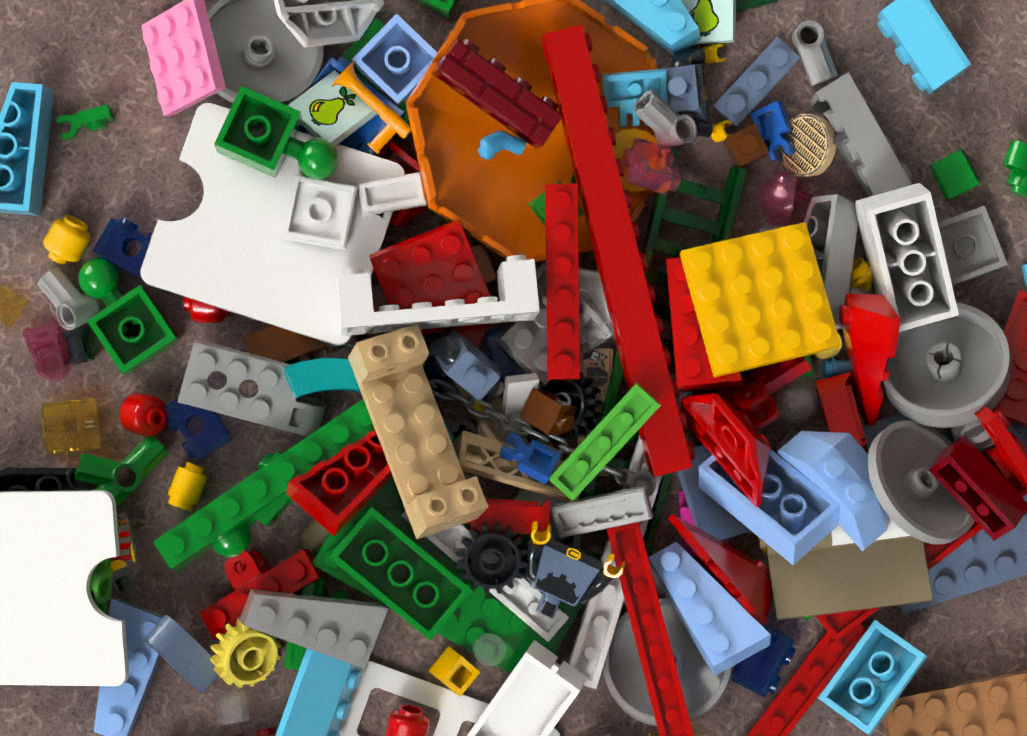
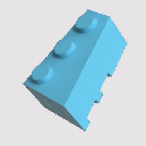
M602 0L618 11L627 21L635 24L644 34L672 55L680 50L688 49L701 40L698 26L680 0Z

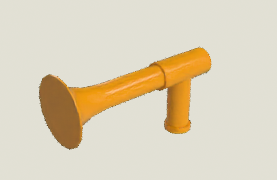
M354 61L338 76L332 87L341 85L349 88L387 124L371 143L367 144L379 154L383 146L395 133L405 139L412 131L411 126L393 109L385 105L358 79L354 71Z

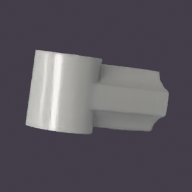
M807 20L799 24L792 33V43L798 50L811 86L838 76L824 40L822 26L813 20ZM802 29L813 31L815 35L813 44H806L801 40L800 32Z
M653 90L646 91L636 100L633 106L635 114L654 131L657 143L663 148L690 143L695 139L697 126L692 117L686 114L679 115Z
M58 267L50 269L39 279L37 285L56 307L57 319L64 329L73 330L87 324L88 319L99 313V306L95 298L85 293L81 294Z

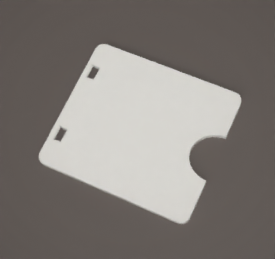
M213 103L200 105L194 115L179 160L191 166L201 177L204 186L203 200L199 208L185 219L157 221L141 267L142 279L150 286L332 345H345L352 335L340 336L336 296L337 275H343V270L361 268L363 273H370V277L372 276L374 268L369 255L381 250L393 211L384 213L383 217L376 214L363 217L359 191L357 190L345 251L282 239L281 233L293 175L306 176L299 168L298 160L286 156L277 177L274 178L217 153L214 143L230 109ZM263 127L259 131H252L254 137L265 135ZM299 131L295 136L296 139L303 142L316 138ZM338 144L335 146L339 154L338 167L331 176L323 180L357 186V183L404 175V170L398 163Z
M105 490L0 492V685L119 686L127 681L129 677L125 620L112 618L102 612L95 604L90 592V579L96 566L104 559L120 556L116 501L110 492Z

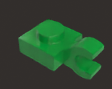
M108 104L76 112L77 114L62 115L56 119L58 124H71V130L68 133L60 134L61 139L65 141L76 138L82 128H89L90 132H97L107 129L108 123L115 121L112 109Z

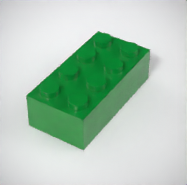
M371 505L366 508L328 554L330 559L430 641L472 591L471 588Z

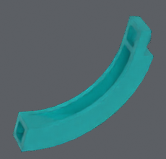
M313 359L298 362L282 369L294 399L310 393L327 390L361 393L349 359ZM446 426V429H447V432H448V434H449V437H450L451 441H453V438H452V436H451V434H450V432H449V430H448V428H447V426Z

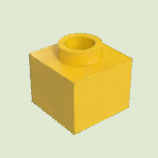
M450 646L447 647L429 669L431 674L459 697L462 696L480 674L479 670Z

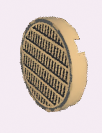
M800 114L790 120L793 131L785 134L787 140L794 144L795 154H786L782 146L779 149L781 160L786 169L798 177L818 176L824 173L830 166L835 155L836 144H833L832 137L835 136L834 130L829 122L819 115Z

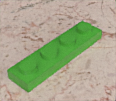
M636 382L549 477V480L573 501L661 406V403Z

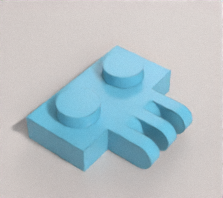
M665 69L601 74V95L605 96L608 107H618L619 127H627V114H631V125L639 126V117L635 114L633 106L636 100L646 91L653 90L667 103V77Z

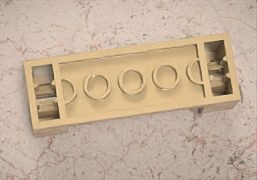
M418 324L357 342L348 356L416 539L475 520L488 508L477 476L465 479L422 367L423 362L429 355V351Z

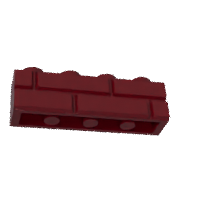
M456 39L453 41L431 74L535 149L542 147L563 117V114L557 111L558 104L546 96L541 98L531 92L533 87L524 79L516 77L514 80L505 73L506 67L496 59L490 58L487 60L478 54L480 51L479 47L467 39H463V41Z

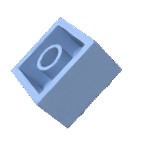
M396 14L359 51L352 61H355L354 66L377 89L401 109L406 104V101L437 52Z

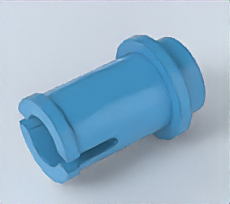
M830 357L829 360L823 361L824 379L848 372L852 373L849 360H835L834 357Z

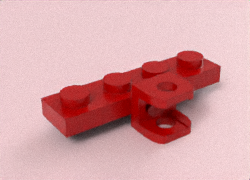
M805 356L757 367L743 377L745 386L723 388L717 394L731 402L739 412H744L748 416L752 427L755 430H760L778 419L780 414L771 393L812 368ZM768 413L765 417L760 418L763 414Z
M984 406L974 414L996 447L993 449L989 448L982 453L1005 479L1015 474L1027 492V449L1016 435L1008 431L1007 428L1010 427V423L1000 411L994 413Z
M303 549L272 569L258 550L244 551L242 554L226 560L224 565L226 574L233 588L237 590L199 612L213 640H219L216 636L217 633L224 635L227 633L226 624H230L232 627L237 626V618H240L251 589L296 594L323 578L319 568L313 565L314 559L310 551Z

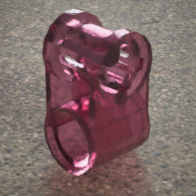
M54 318L50 319L48 324L33 329L29 327L23 328L24 338L32 355L37 373L42 378L51 382H60L65 379L69 372V365H67L63 339ZM51 359H58L60 364L59 370L52 375H48L46 364Z

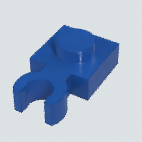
M782 101L773 102L751 113L753 122L756 124L764 143L770 142L768 155L772 161L778 162L781 160L779 149L782 146L786 154H795L794 144L787 140L785 134L792 132L793 129Z
M510 433L506 443L512 445L515 449L503 445L499 455L506 460L519 461L520 464L517 470L546 484L561 454L534 439L528 446L519 435Z

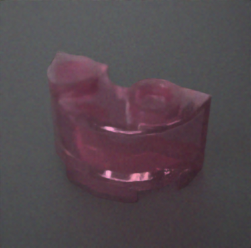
M635 137L632 147L625 149L622 156V165L627 167L626 180L631 185L667 195V190L675 191L681 182L678 170L671 168L674 158L669 147Z

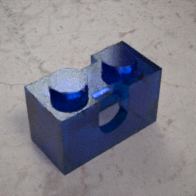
M122 217L119 222L110 218L92 251L142 279L140 271L153 233L150 232L145 237L136 232L139 226ZM132 240L139 241L142 247L139 253L135 256H128L126 254L127 244Z
M178 398L163 407L168 414L165 422L174 433L178 430L181 432L186 440L181 444L191 459L197 457L199 461H204L234 440L216 412L177 402ZM194 417H201L204 422V428L199 434L193 435L188 429V423Z

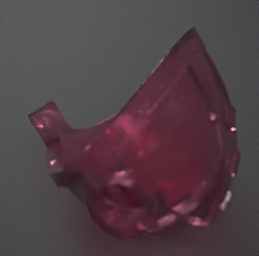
M781 170L774 171L773 178L762 184L756 191V199L767 215L766 222L784 227L789 226L794 211L801 200L811 202L813 197L812 194L804 192L798 176H792L790 173Z

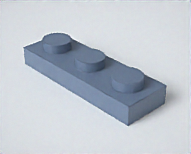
M777 36L713 105V108L726 120H730L732 125L737 128L801 57Z

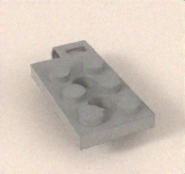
M194 339L177 401L182 404L303 436H309L321 427L327 406L323 401L310 396L293 398L282 370L291 364ZM214 371H220L225 374L227 381L222 386H214L209 382L208 376ZM248 379L255 381L258 385V390L251 395L244 394L239 387L242 381Z

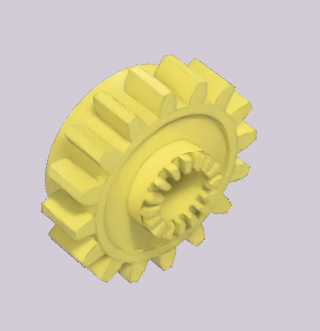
M237 618V626L232 627L230 624H226L227 633L225 635L217 633L216 636L220 643L211 645V649L216 655L210 657V661L215 665L214 671L228 685L234 683L238 688H242L244 684H249L252 687L255 683L266 680L270 672L275 670L276 661L280 659L277 649L281 647V643L276 640L275 636L244 626L239 620L240 618Z

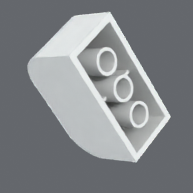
M917 183L857 200L856 214L867 261L873 273L874 290L876 295L885 296L901 318L899 332L958 316L959 313L931 192L922 184Z

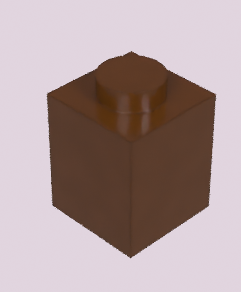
M756 124L726 137L724 145L735 167L738 169L747 167L765 158L769 153Z
M532 388L519 417L548 435L565 436L566 432L573 426L574 416L578 408L549 390Z

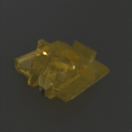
M96 398L42 404L43 440L47 455L101 449L102 432ZM77 420L78 432L66 433L65 421Z

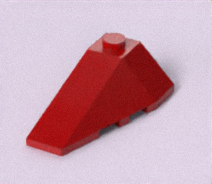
M846 294L845 303L839 309V322L843 328L861 414L869 426H875L883 399L881 381H888L890 371L887 368V359L895 357L901 318L884 295Z
M673 514L667 519L722 587L763 626L766 623L773 597L772 584L767 578L770 574L769 569L760 559L753 562L744 552Z

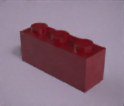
M965 435L945 447L928 469L993 541L1016 528L1027 512V502Z

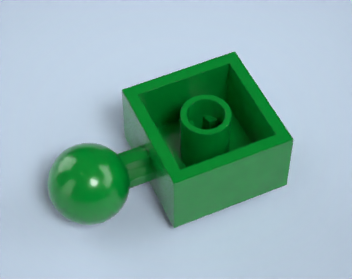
M243 86L240 87L214 143L217 153L274 178L277 177L286 156L298 160L301 171L307 177L317 180L331 176L339 164L338 151L330 141L323 138H314L303 142L295 138L303 121L301 111ZM263 127L265 135L254 137L252 131H259Z
M94 258L82 266L78 276L81 289L92 298L102 299L106 305L105 309L88 319L87 322L123 375H131L181 341L146 288L139 285L126 295H121L117 289L120 275L118 269L111 261L103 258ZM131 324L141 327L139 336L136 338L133 336L128 337V334L131 332L129 327Z
M276 451L275 454L267 453L257 468L261 469L283 453ZM286 493L218 541L213 546L214 550L218 554L230 558L242 554L251 543L250 528L257 519L265 526H272L292 502V499Z

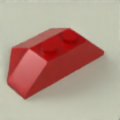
M717 393L685 396L682 398L681 409L685 414L687 426L756 507L761 505L771 451L767 438L754 430L748 416L744 412H739L731 402Z

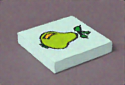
M680 0L699 28L701 40L696 44L736 42V0Z
M335 70L287 105L301 111L303 119L301 125L316 138L326 139L334 146L338 145L377 115L370 106L349 88L341 85L332 87V84L340 75Z

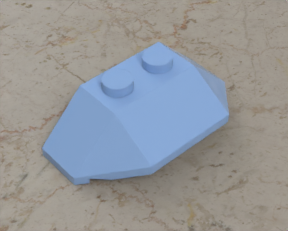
M801 431L777 451L787 463L840 504L838 524L861 551H864L887 531L888 514L879 503L871 485L868 472V454L850 433Z

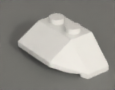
M274 0L278 17L304 48L358 41L384 4L383 0Z

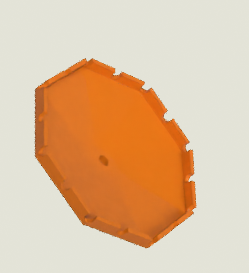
M523 0L518 3L501 4L463 13L406 101L428 208L449 222L460 219L462 227L467 234L505 259L513 255H526V260L535 259V262L546 260L545 226L528 203L545 190V184H553L557 180H560L562 184H570L573 167L561 120L542 147L535 149L526 142L524 151L520 156L503 149L495 153L494 158L484 159L478 153V148L481 146L480 141L483 137L499 130L516 137L518 136L433 76L431 72L453 41L456 39L460 41L467 39L479 47L480 51L478 54L487 60L494 58L506 67L505 73L514 80L516 77H520L527 81L533 87L531 92L539 98L546 96L556 103L550 79L551 74L548 63H546L541 37L544 33L578 25L583 26L584 33L589 32L593 51L589 52L592 64L596 63L598 66L600 79L602 73L658 69L656 58H652L651 53L647 50V46L617 25H609L604 21L606 19L604 16L581 0ZM600 81V83H597V86H598L599 94H600V96H601V81ZM608 107V114H605L607 126H612L615 134L625 129L636 128L647 131L654 136V131L648 125H644V121L640 118L639 126H632L631 114H627V127H619L618 107ZM662 147L663 152H664V158H665L666 152H667V148H663V147ZM660 178L656 184L642 192H629L632 201V208L628 209L631 221H636L646 205L644 201L654 192ZM578 195V205L583 210L580 195ZM584 211L583 215L578 218V253L593 250Z

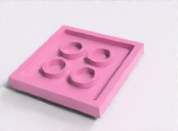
M184 0L141 25L143 40L150 59V69L154 75L158 91V101L164 116L178 114L226 88L204 0Z

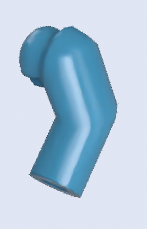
M499 130L483 137L480 141L481 146L478 148V153L487 160L494 158L495 153L503 149L520 156L524 151L526 141Z

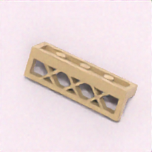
M464 430L452 443L462 471L562 501H572L549 479L546 482L547 485L517 470L520 464L519 461H510L502 458L499 453L503 445L515 449L510 444ZM558 460V462H557L555 468L553 469L551 475L557 470V468H558L564 461Z

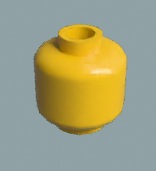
M65 215L64 218H56L43 240L44 247L50 252L48 257L63 265L67 261H79L91 239V235L87 231V224L70 215Z

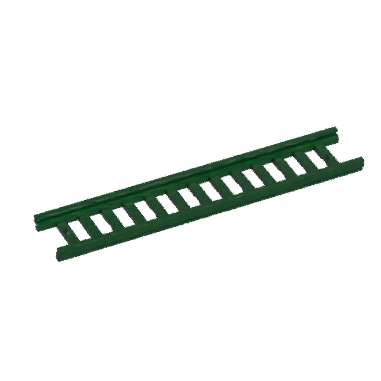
M673 147L667 148L665 165L659 180L642 248L648 270L644 272L646 282L669 288L667 273L649 269L653 251L679 258L681 250L692 248L657 238L661 220L712 234L711 244L730 239L747 169L730 167L725 189L722 191L672 176L678 149ZM668 190L721 204L717 221L664 207ZM652 303L655 316L659 315L661 319L671 321L670 307ZM660 338L662 347L666 346L669 353L674 355L673 341ZM618 349L599 423L625 395L618 393L622 374L624 375ZM692 391L688 392L687 396H691ZM637 431L628 442L637 444L639 432ZM612 458L606 465L616 470L620 468L629 469L631 462ZM672 473L662 475L652 507L654 516L648 520L643 536L648 557L652 556ZM596 475L582 490L580 499L615 491L596 487ZM606 529L593 531L608 536ZM583 534L570 537L569 547L601 560L602 554L579 549Z

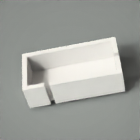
M534 640L467 736H548L581 691L587 677L565 661L561 665L557 664L558 656Z

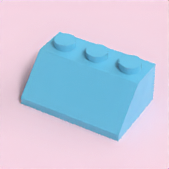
M895 0L877 16L880 20L877 22L879 30L885 38H892L897 46L894 50L902 64L906 65L908 63L915 73L912 75V79L920 91L926 90L929 95L960 76L971 65L929 0Z
M874 620L818 699L871 736L927 656Z
M307 648L275 736H341L338 732L342 721L347 719L351 711V702L349 701L353 690L358 688L362 680L361 667Z

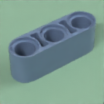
M165 615L144 639L174 670L202 694L218 678L219 675L214 671L215 665L210 661L212 656L168 615Z

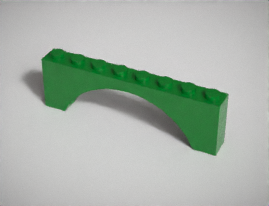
M364 399L153 541L168 566L175 572H180L205 555L218 541L250 517L285 494L290 480L298 475L305 474L316 464L323 460H328L347 445L354 444L364 438L367 433L374 430L375 428Z

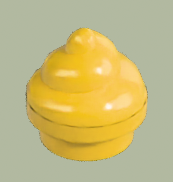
M863 258L853 260L849 288L870 291L873 285V273L871 266Z

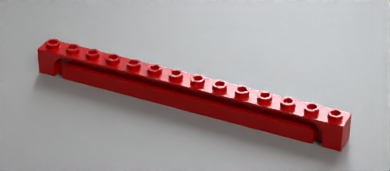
M582 25L544 33L541 37V43L546 63L549 66L550 79L556 103L559 106L558 111L563 114L561 123L627 388L629 391L637 382L661 403V406L638 430L645 451L644 456L648 472L653 477L693 468L691 460H695L692 443L686 441L683 429L687 428L686 417L682 409L678 410L675 397H679V389L675 378L670 379L667 367L671 365L670 353L666 346L662 347L660 334H663L662 321L659 315H654L652 303L656 301L654 289L651 283H646L644 272L648 270L646 257L643 252L639 253L636 240L640 239L638 225L636 221H631L628 209L632 208L631 197L628 189L623 190L620 177H624L623 165L620 158H615L613 146L616 145L615 133L612 126H607L605 114H608L607 101L604 95L600 96L597 83L601 81L599 69L596 63L592 64L589 52L593 51L589 32L584 33Z

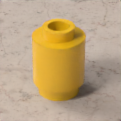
M186 462L185 467L178 465L168 491V495H170L168 503L192 512L194 505L199 503L208 476L203 474L205 468Z

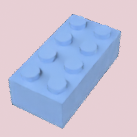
M772 450L770 451L769 468L762 504L758 507L750 501L713 455L699 466L698 487L792 565L796 564L838 526L840 504Z

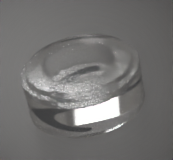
M485 633L475 640L473 653L482 665L495 666L504 659L506 645L498 635Z

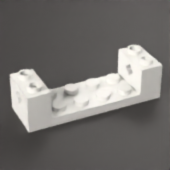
M513 255L506 257L507 261L500 264L496 272L499 302L497 297L478 298V303L465 304L464 299L445 301V305L439 307H432V302L414 303L411 309L399 310V305L380 306L378 312L373 310L370 273H363L361 268L343 270V275H337L336 279L340 336L387 333L414 324H418L420 330L534 320L540 312L535 259L526 260V255Z

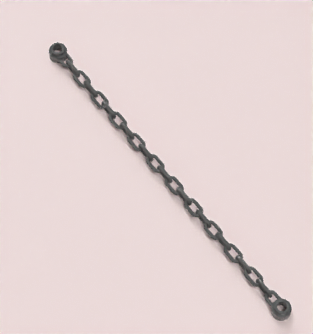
M348 341L343 346L353 350L355 344ZM323 342V343H325V344H327V345H329V346L335 347V348H336V347H340V346H336V345H332V344ZM439 378L428 380L433 395L442 400L451 401L455 399L464 403L469 413L482 419L493 417L502 422L505 430L515 433L520 437H526L527 435L539 439L541 444L561 455L565 453L571 454L574 449L569 447L567 440L560 436L548 435L546 433L541 434L531 429L530 423L514 414L503 416L495 412L492 404L483 399L478 400L474 396L466 398L457 394L456 388L452 384ZM435 383L449 388L450 390L447 391L448 396L433 390L437 388ZM473 401L488 407L484 409L486 414L472 409L471 407L475 405ZM510 419L524 424L525 426L521 428L523 432L508 426L507 424L512 423ZM548 437L562 442L563 444L559 445L561 450L547 445L545 442H549ZM605 465L599 472L605 471L614 475L616 482L628 489L636 487V483L639 480L646 481L648 484V497L656 489V481L648 472L635 473L627 468L616 470L608 465ZM623 473L633 476L630 484L620 479L624 478Z

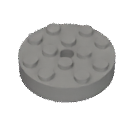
M956 303L958 316L899 332L895 357L887 359V368L890 371L888 381H882V384L892 405L910 420L926 426L939 428L965 425L976 421L977 417L974 413L984 406L992 410L1005 394L1011 376V360L1007 339L999 325L989 315L975 307ZM949 362V364H947V365H942L941 368H940V364H941V363Z

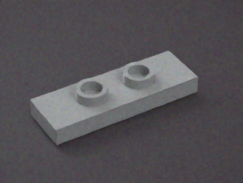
M645 485L554 504L550 508L558 538L652 519L654 516Z

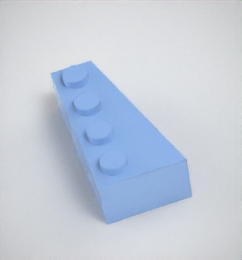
M677 542L648 557L654 577L713 676L770 646L771 634Z
M111 598L109 616L125 620L129 677L126 682L119 686H99L94 732L103 736H131L161 660V656L144 639L164 616L119 598Z

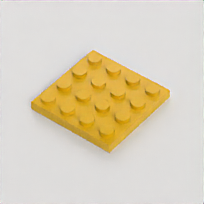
M806 222L681 250L682 265L714 378L837 349L841 346Z

